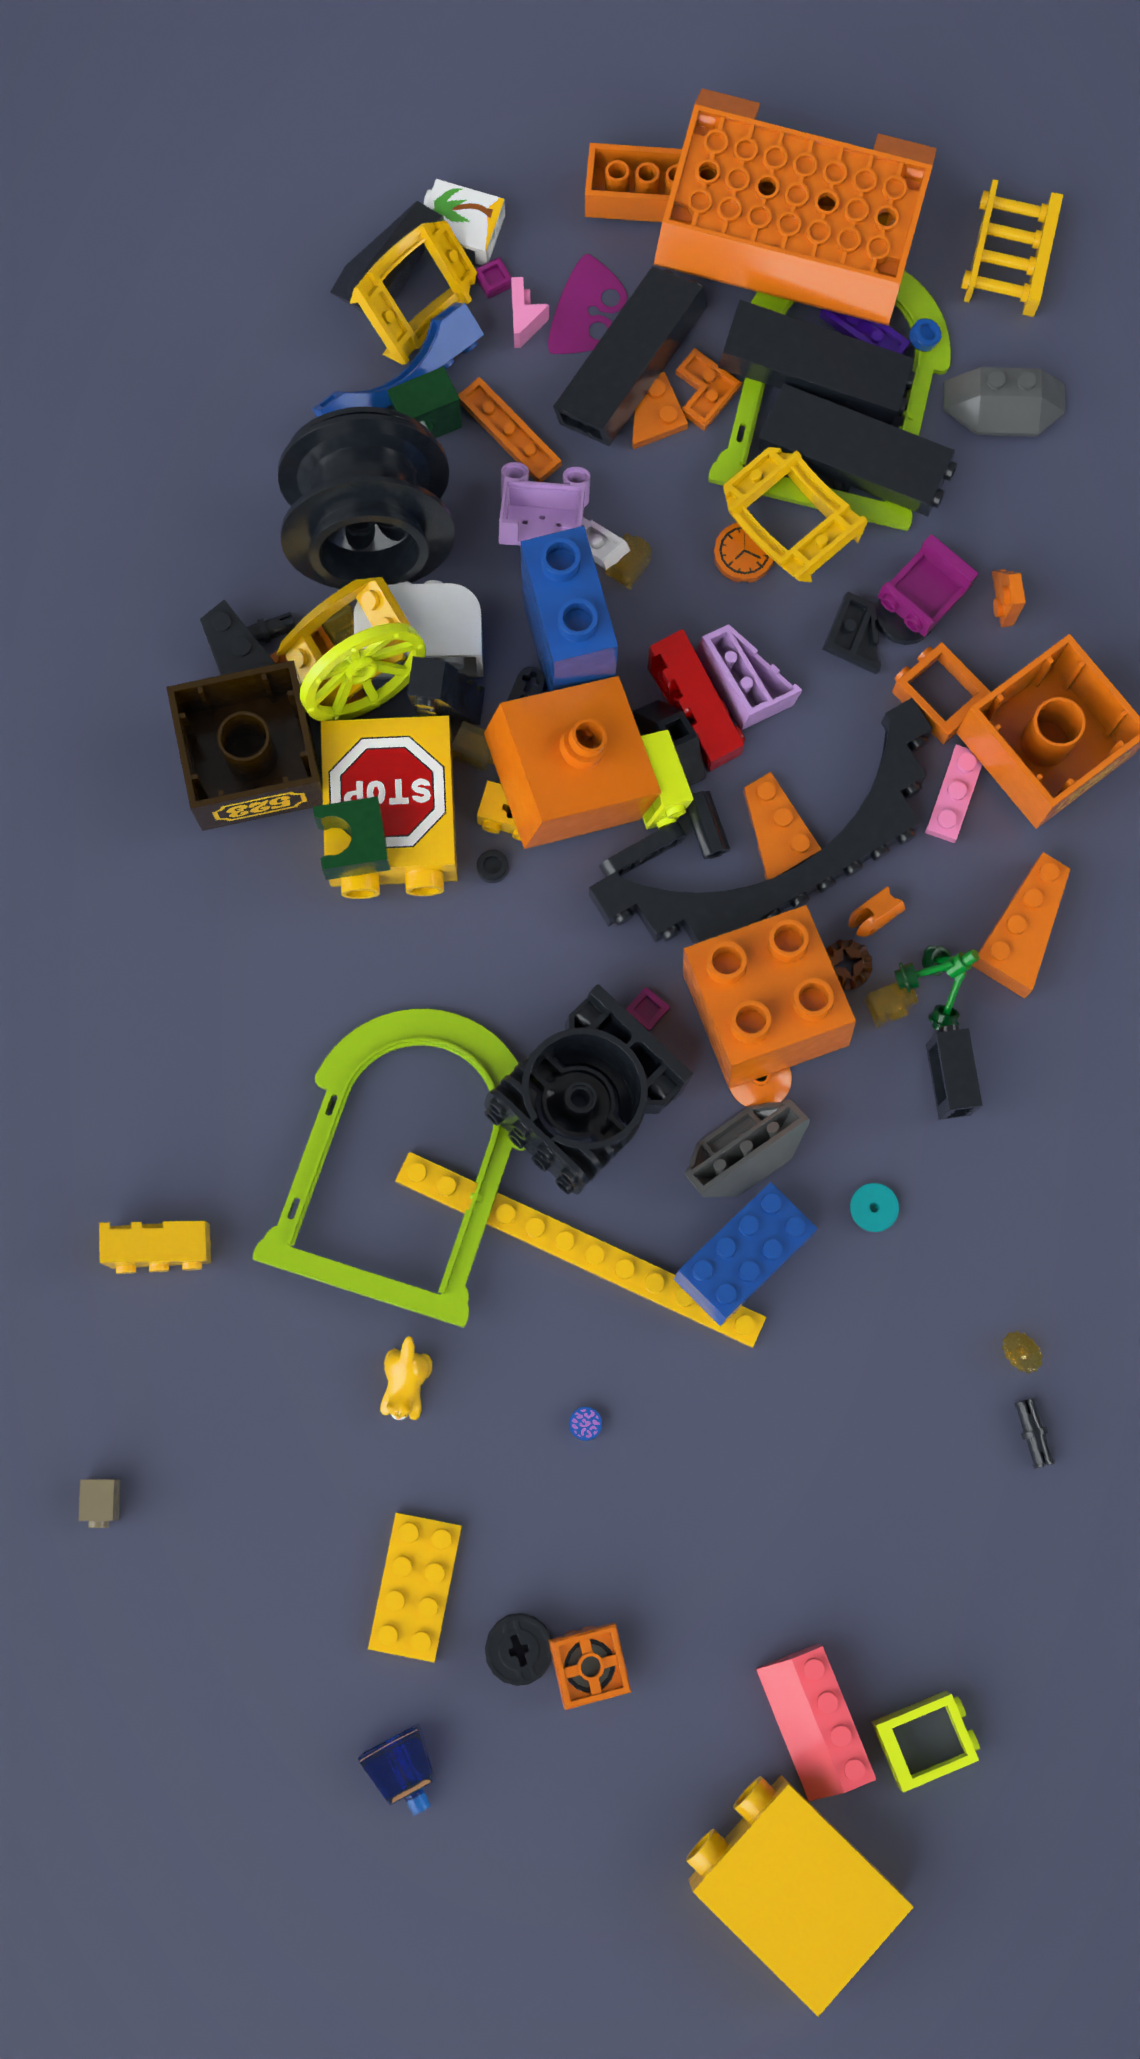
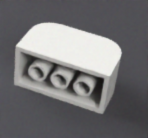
M429 580L424 584H411L406 581L404 583L387 585L410 625L417 630L423 639L426 647L425 658L445 660L457 668L459 673H464L467 677H484L481 608L478 599L469 589L462 585L442 583L438 580ZM358 601L354 609V634L373 627ZM410 651L403 653L406 659L408 658ZM406 660L403 662H398L396 664L404 665ZM381 673L374 679H392L395 675Z

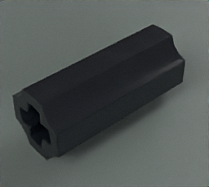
M710 791L693 793L694 800L686 810L703 858L713 859L720 857L730 851V846Z

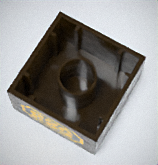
M294 660L166 687L190 809L202 831L323 805L322 778L309 716L300 700L302 684Z

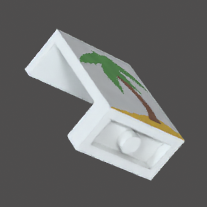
M436 179L432 190L428 189L426 192L424 205L444 217L442 221L448 222L463 248L475 251L476 264L482 266L488 263L505 218V199Z

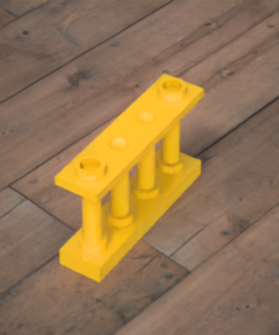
M993 179L989 191L983 190L979 209L984 210L971 270H965L961 288L966 289L964 302H970L974 288L1020 298V302H1025L1022 315L1034 317L1042 296L1063 194L1051 192L1047 204L1042 203L1041 206L995 196L999 180ZM992 208L1037 218V222L1042 223L1041 230L1036 229L1035 232L990 223ZM986 235L1032 245L1031 248L1036 249L1035 257L1030 256L1027 259L983 249ZM980 262L1026 271V275L1030 276L1029 284L1024 283L1022 286L977 276Z

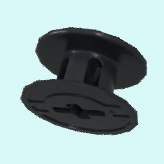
M523 1613L507 1615L497 1621L488 1634L485 1645L486 1662L492 1673L504 1683L515 1686L531 1684L541 1678L550 1666L552 1654L548 1640L552 1639L546 1626L534 1616ZM512 1635H518L521 1645H528L529 1650L524 1652L527 1660L526 1663L521 1664L517 1653H510V1648L514 1647Z

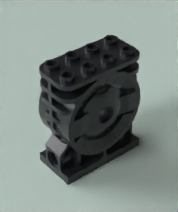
M597 984L589 992L587 998L569 1014L564 1031L558 1032L544 1040L523 1062L515 1066L514 1071L510 1075H506L495 1089L493 1088L487 1093L484 1102L486 1108L484 1114L491 1123L496 1126L501 1125L509 1133L508 1137L515 1146L520 1149L524 1147L532 1155L531 1159L539 1169L544 1172L548 1170L556 1178L555 1182L566 1194L572 1192L578 1195L630 1142L638 1131L644 1115L659 1114L672 1100L674 1101L683 1092L694 1073L606 990ZM554 1058H556L558 1061H560V1062H561L562 1064H564L565 1066H567V1065H576V1064H577V1065H584V1066H571V1067L563 1068ZM604 1076H606L609 1079V1081L612 1083L616 1090L619 1100L618 1117L623 1121L626 1127L613 1115L615 1110V1095L610 1083ZM529 1080L543 1092L541 1110L545 1121L561 1136L557 1134L554 1136L542 1124L536 1108L537 1091L529 1086ZM575 1096L583 1098L586 1106L582 1108L574 1106L571 1098ZM591 1138L594 1142L584 1143L571 1141L568 1139L585 1140Z

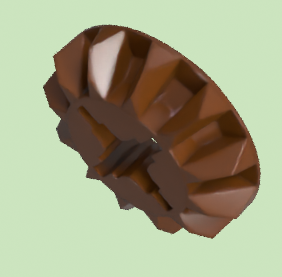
M854 939L838 940L828 946L826 952L842 989L852 990L862 986L868 980L873 970L872 956L866 950L865 945H861L855 942ZM844 953L849 960L857 961L852 966L851 975L846 967H836L843 961Z

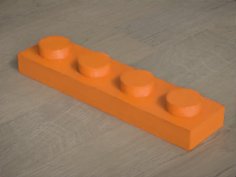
M478 377L458 394L460 404L516 462L528 467L529 475L536 482L545 481L562 466V460L481 377Z

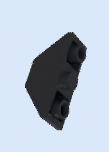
M657 700L632 711L634 719L644 735L664 730L669 731L689 786L706 778L698 735L682 710Z

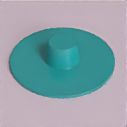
M870 1183L863 1185L853 1194L850 1202V1212L853 1220L859 1227L870 1232H880L888 1229L896 1221L899 1213V1203L891 1189L882 1184Z

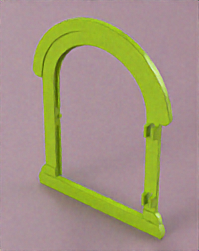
M904 270L895 306L905 317L910 329L919 319L927 318L936 322L941 330V339L934 349L924 352L915 348L912 371L916 373L910 390H907V406L902 414L904 419L899 429L919 436L933 373L942 375L948 371L951 347L947 326L936 302L928 291ZM757 292L751 301L752 304L784 315L795 303L794 301ZM745 377L728 448L720 453L717 461L712 465L708 482L723 486L744 468L742 467L743 465L746 466L765 383ZM744 426L745 431L742 442H737L739 427ZM783 477L762 495L817 509L793 481L787 477ZM831 489L850 505L852 511L860 517L862 515L866 517L867 522L908 531L911 526L912 511L887 500L880 501Z
M434 1009L396 1011L374 1018L346 1035L327 1055L315 1074L317 1086L326 1090L279 1222L257 1244L253 1252V1260L464 1328L469 1319V1294L466 1283L511 1150H526L524 1147L520 1149L515 1146L508 1137L509 1133L501 1125L496 1126L493 1124L491 1138L476 1179L478 1185L475 1193H471L470 1199L473 1200L470 1209L465 1211L438 1293H441V1295L292 1247L295 1245L352 1086L360 1074L372 1062L386 1053L404 1047L432 1046L445 1049L470 1063L483 1078L489 1092L493 1088L495 1089L506 1075H510L514 1071L515 1066L519 1064L500 1039L482 1025L466 1017ZM337 1096L332 1114L328 1116L327 1114L333 1101L332 1097ZM295 1199H300L294 1218L289 1219L295 1205Z

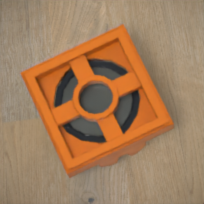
M613 1622L598 1627L585 1626L581 1630H570L564 1636L548 1640L565 1710L631 1692L616 1623Z

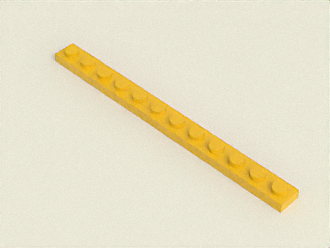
M411 1152L408 1153L395 1180L396 1183L465 1214L466 1209H470L473 1200L470 1199L472 1192L475 1193L478 1183ZM498 1192L496 1194L486 1225L753 1348L765 1322V1316L741 1306L720 1327L674 1280L675 1274Z

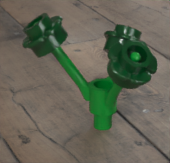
M930 945L924 950L922 958L923 969L915 971L912 962L904 965L900 962V969L895 970L894 974L899 990L906 988L907 993H911V989L919 987V977L926 975L939 976L941 973L947 972L950 977L955 979L946 1005H936L934 1011L928 1015L929 1021L932 1022V1027L939 1031V1028L944 1026L959 1025L957 1021L960 1014L952 1007L960 985L966 976V971L971 969L972 964L978 961L980 957L975 949L951 956V953L943 946L937 945L935 947Z

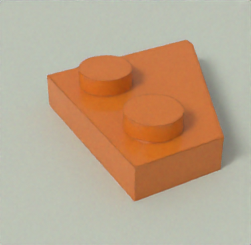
M665 372L660 373L634 411L633 449L688 429V422Z
M1006 569L992 570L996 596L993 601L994 615L999 617L1001 628L1013 626L1026 603L1021 573L1011 570L1006 571Z

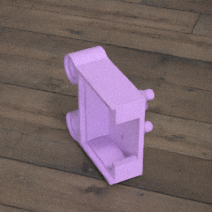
M519 462L505 464L501 469L502 502L499 518V544L519 545L521 547L520 541L582 526L584 507L589 503L590 472L583 467H570L563 473L562 484L529 481V470L526 465Z

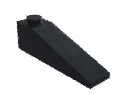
M416 201L344 267L330 293L365 314L358 303L350 304L353 289L371 267L408 233L422 223L442 221L444 217ZM424 243L405 257L382 281L394 301L426 249Z

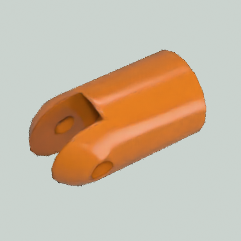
M886 886L850 914L848 925L850 928L859 926L857 936H870L905 911V905L901 899L894 898L890 894L889 887Z

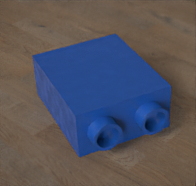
M580 526L520 541L522 602L541 671L545 677L547 692L616 677L618 644L585 527Z

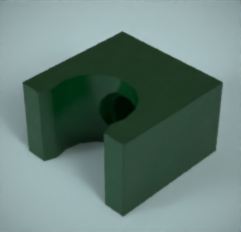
M444 366L387 390L388 397L395 411L406 414L423 424L435 438L462 428L460 399Z
M378 796L313 806L314 818L318 829L341 828L348 831L351 835V842L342 853L326 855L320 858L326 880L390 870Z

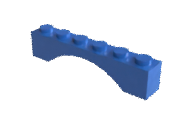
M454 302L431 319L427 336L419 352L399 375L385 384L369 390L356 392L335 391L312 408V410L319 417L328 412L351 407H379L385 409L390 405L393 407L387 394L388 389L444 366L447 369L455 362L453 358L459 353L465 354L478 345L477 340L484 333L466 303Z

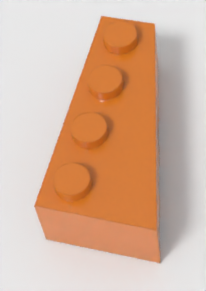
M1043 852L1033 864L978 952L980 959L972 964L974 968L1024 999L1033 991L1069 876V867Z

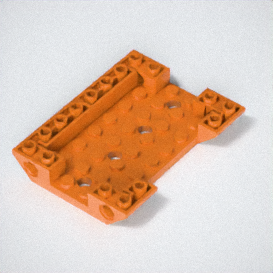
M702 88L694 104L663 217L654 265L888 326L937 148L880 133L877 135L873 150L758 121L756 119L760 103ZM704 167H712L717 174L713 179L705 180L699 175V172ZM764 182H770L775 186L776 191L771 195H764L759 191L758 187ZM829 197L835 202V207L829 211L822 210L818 205V201L821 198ZM887 212L894 217L895 222L890 226H883L879 223L877 217L881 213Z

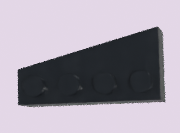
M413 656L407 695L417 716L449 715L451 722L480 725L485 688L477 686V682L474 680H468L467 682V675L459 673L457 668L445 660Z

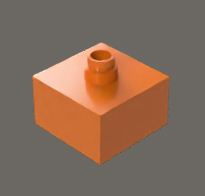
M619 676L502 702L499 704L484 732L524 849L639 821L661 794Z

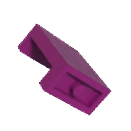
M931 534L923 542L920 551L890 582H886L882 586L878 598L888 611L896 612L903 618L910 630L919 632L925 637L968 592L979 573Z

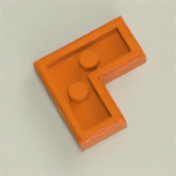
M696 348L691 351L676 369L675 375L697 390L682 407L684 416L703 431L710 426L742 388L741 381L726 370L718 368V364Z

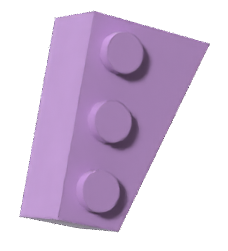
M729 624L702 636L695 652L707 675L741 730L792 707L802 692L799 686L796 684L792 685L779 674L780 669L774 664L769 665L757 654L758 650Z

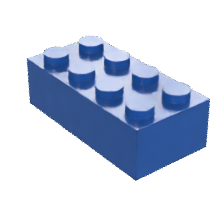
M770 1182L678 1270L674 1280L721 1327L812 1238L818 1228Z

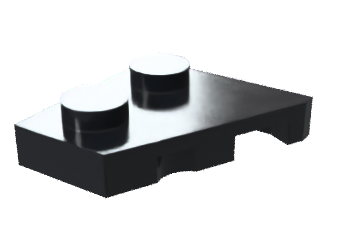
M847 592L843 597L822 650L877 674L881 669V661H878L877 654L879 636L875 626L877 619L876 604Z

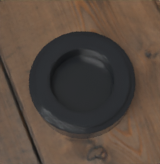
M488 850L479 856L477 872L485 882L498 883L508 874V860L502 852Z

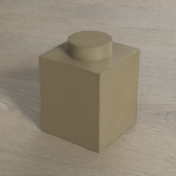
M120 1479L80 1480L79 1521H89L88 1528H109V1521L119 1520Z

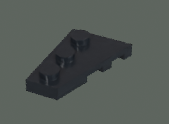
M225 600L200 618L220 675L276 664Z

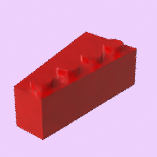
M681 629L651 645L647 669L667 703L683 711L698 735L703 762L708 771L710 772L742 755L745 737L741 729L737 725L734 726L726 704L719 698L685 631Z

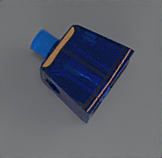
M419 1723L359 1755L358 1760L390 1805L404 1798L413 1816L431 1807L423 1788L434 1782L435 1775Z

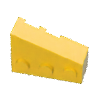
M163 1221L158 1224L131 1222L130 1225L110 1226V1222L99 1223L100 1263L116 1269V1274L136 1273L137 1267H149V1272L169 1271V1266L182 1265V1270H201L202 1264L211 1263L210 1224L206 1221Z

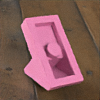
M511 277L514 348H521L549 320V305L531 304L530 289H524L523 277Z

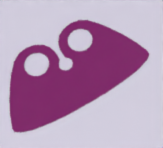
M590 254L583 255L577 262L560 297L548 339V349L552 354H571L593 350L600 340L593 339L589 335V327L593 323L601 322L608 329L612 322L607 317L599 314L595 316L588 313L589 307L595 306L604 313H615L621 310L626 303L627 293L621 282L605 265ZM608 289L617 291L620 296L618 304L612 307L604 305L601 301V294Z

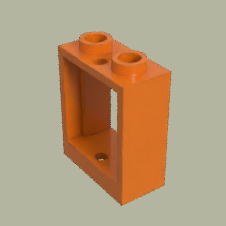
M941 642L934 649L931 646L926 648L918 656L917 660L919 662L914 667L906 666L894 678L896 684L892 693L902 703L913 698L931 725V733L944 745L956 735L969 708L991 691ZM937 660L973 696L947 721L910 685Z

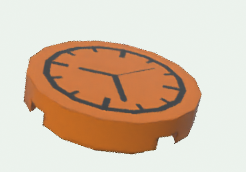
M733 523L723 529L716 539L714 547L715 565L721 574L731 581L739 583L740 581L756 582L764 577L773 565V560L746 534L738 523Z

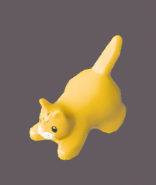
M410 1336L405 1338L400 1351L395 1348L389 1350L384 1360V1370L388 1384L380 1404V1412L383 1415L391 1414L396 1420H403L408 1415L412 1420L420 1418L422 1411L421 1385L432 1372L430 1356L425 1353H414L415 1345L413 1338Z

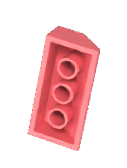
M819 1643L756 1668L808 1801L843 1794L877 1780L822 1645Z

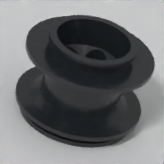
M351 407L335 410L309 421L300 428L283 451L278 464L280 491L291 506L283 519L280 531L282 549L291 565L309 579L337 589L343 588L356 579L383 577L387 585L404 583L406 581L412 583L438 568L449 555L455 539L453 518L447 506L440 500L445 493L449 481L448 458L441 444L423 424L414 418L398 411L379 407Z

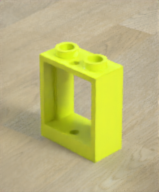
M668 730L641 736L661 790V794L642 817L647 830L655 827L661 830L675 823L681 815L686 813V808L694 800Z
M943 1691L872 1721L897 1787L902 1792L911 1790L979 1761L976 1751L980 1749L973 1730L967 1731L962 1717L966 1716V1712L958 1696L953 1698L951 1693ZM945 1707L964 1753L911 1775L892 1728Z

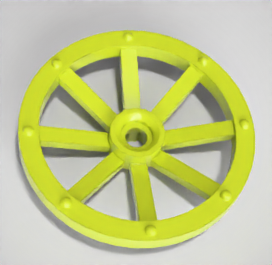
M403 623L377 625L346 638L325 653L307 673L300 688V700L310 717L321 722L349 720L380 707L409 683L413 656L425 658L426 647L423 639L415 628ZM393 639L407 641L383 648ZM410 651L404 665L380 661L381 659ZM376 672L395 675L378 690H375L370 680ZM332 677L320 690H318L319 685L323 680ZM341 683L333 706L319 705ZM362 684L367 696L345 704L352 685Z

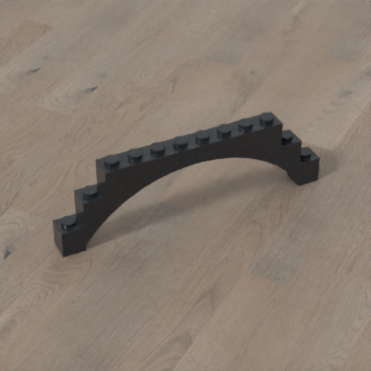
M913 698L885 713L881 722L885 729L883 752L871 790L855 816L825 848L801 865L775 878L747 887L718 892H677L648 887L622 879L616 871L589 887V896L608 927L614 923H617V925L626 923L634 916L633 912L636 911L655 942L662 938L665 941L674 938L681 932L680 928L683 926L693 944H697L782 913L781 911L789 906L796 909L810 899L808 895L816 890L823 893L837 883L835 881L836 878L843 874H846L847 877L852 876L863 868V862L870 858L874 861L879 860L890 852V846L897 842L903 845L912 840L917 835L915 831L921 822L905 797L910 798L922 789L921 785L927 776L912 752L917 751L928 743L927 738L932 730L931 725Z

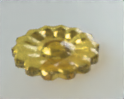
M1017 1331L1014 1333L1009 1332L1003 1339L1004 1345L1002 1349L1005 1352L1006 1359L1010 1360V1364L1017 1367L1019 1371H1025L1028 1374L1038 1371V1368L1042 1366L1041 1360L1043 1356L1040 1353V1347L1035 1344L1034 1339L1029 1338L1025 1333L1021 1334Z

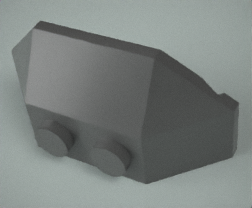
M979 367L944 381L943 412L949 416L952 415L961 425L975 435L1037 437L1056 420L1064 416L1066 412L1065 384L1043 369Z
M791 1099L782 1100L781 1103L769 1102L749 1106L697 1143L691 1156L689 1167L686 1168L684 1174L703 1197H739L792 1159L810 1120Z

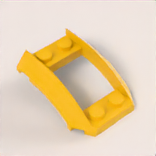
M447 221L422 223L392 246L371 267L353 289L350 304L358 303L382 339L387 347L382 355L404 365L409 362L408 357L414 349H419L423 344L431 319L454 302L469 304L472 301L469 292L470 286L475 284L477 271ZM424 243L450 288L433 300L408 323L382 281L405 257Z
M768 447L723 485L728 511L731 516L773 561L798 581L812 582L811 574L852 539L858 543L867 525V518L863 515L860 517L852 511L850 505L834 493L802 459L801 453L797 450L792 454L783 453L781 448ZM785 475L789 476L798 489L826 517L824 521L789 550L773 538L747 510V507Z
M383 577L356 579L344 586L309 612L281 641L276 655L285 654L288 661L294 660L301 684L313 665L323 656L311 634L332 615L353 600L357 599L373 627L387 623L410 625ZM393 639L383 648L407 641ZM402 653L381 659L380 661L396 664L403 662L406 657ZM376 672V674L372 678H370V680L372 681L382 672ZM332 677L323 680L319 685L318 690H320ZM341 683L319 705L333 706ZM362 684L352 685L346 703L363 688Z

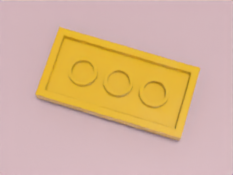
M396 1512L368 1646L369 1650L435 1662L462 1525Z

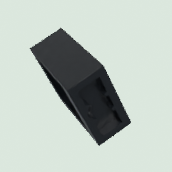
M959 1025L944 1026L939 1028V1032L934 1034L926 1044L939 1120L971 1116L983 1106L969 1028L959 1029Z

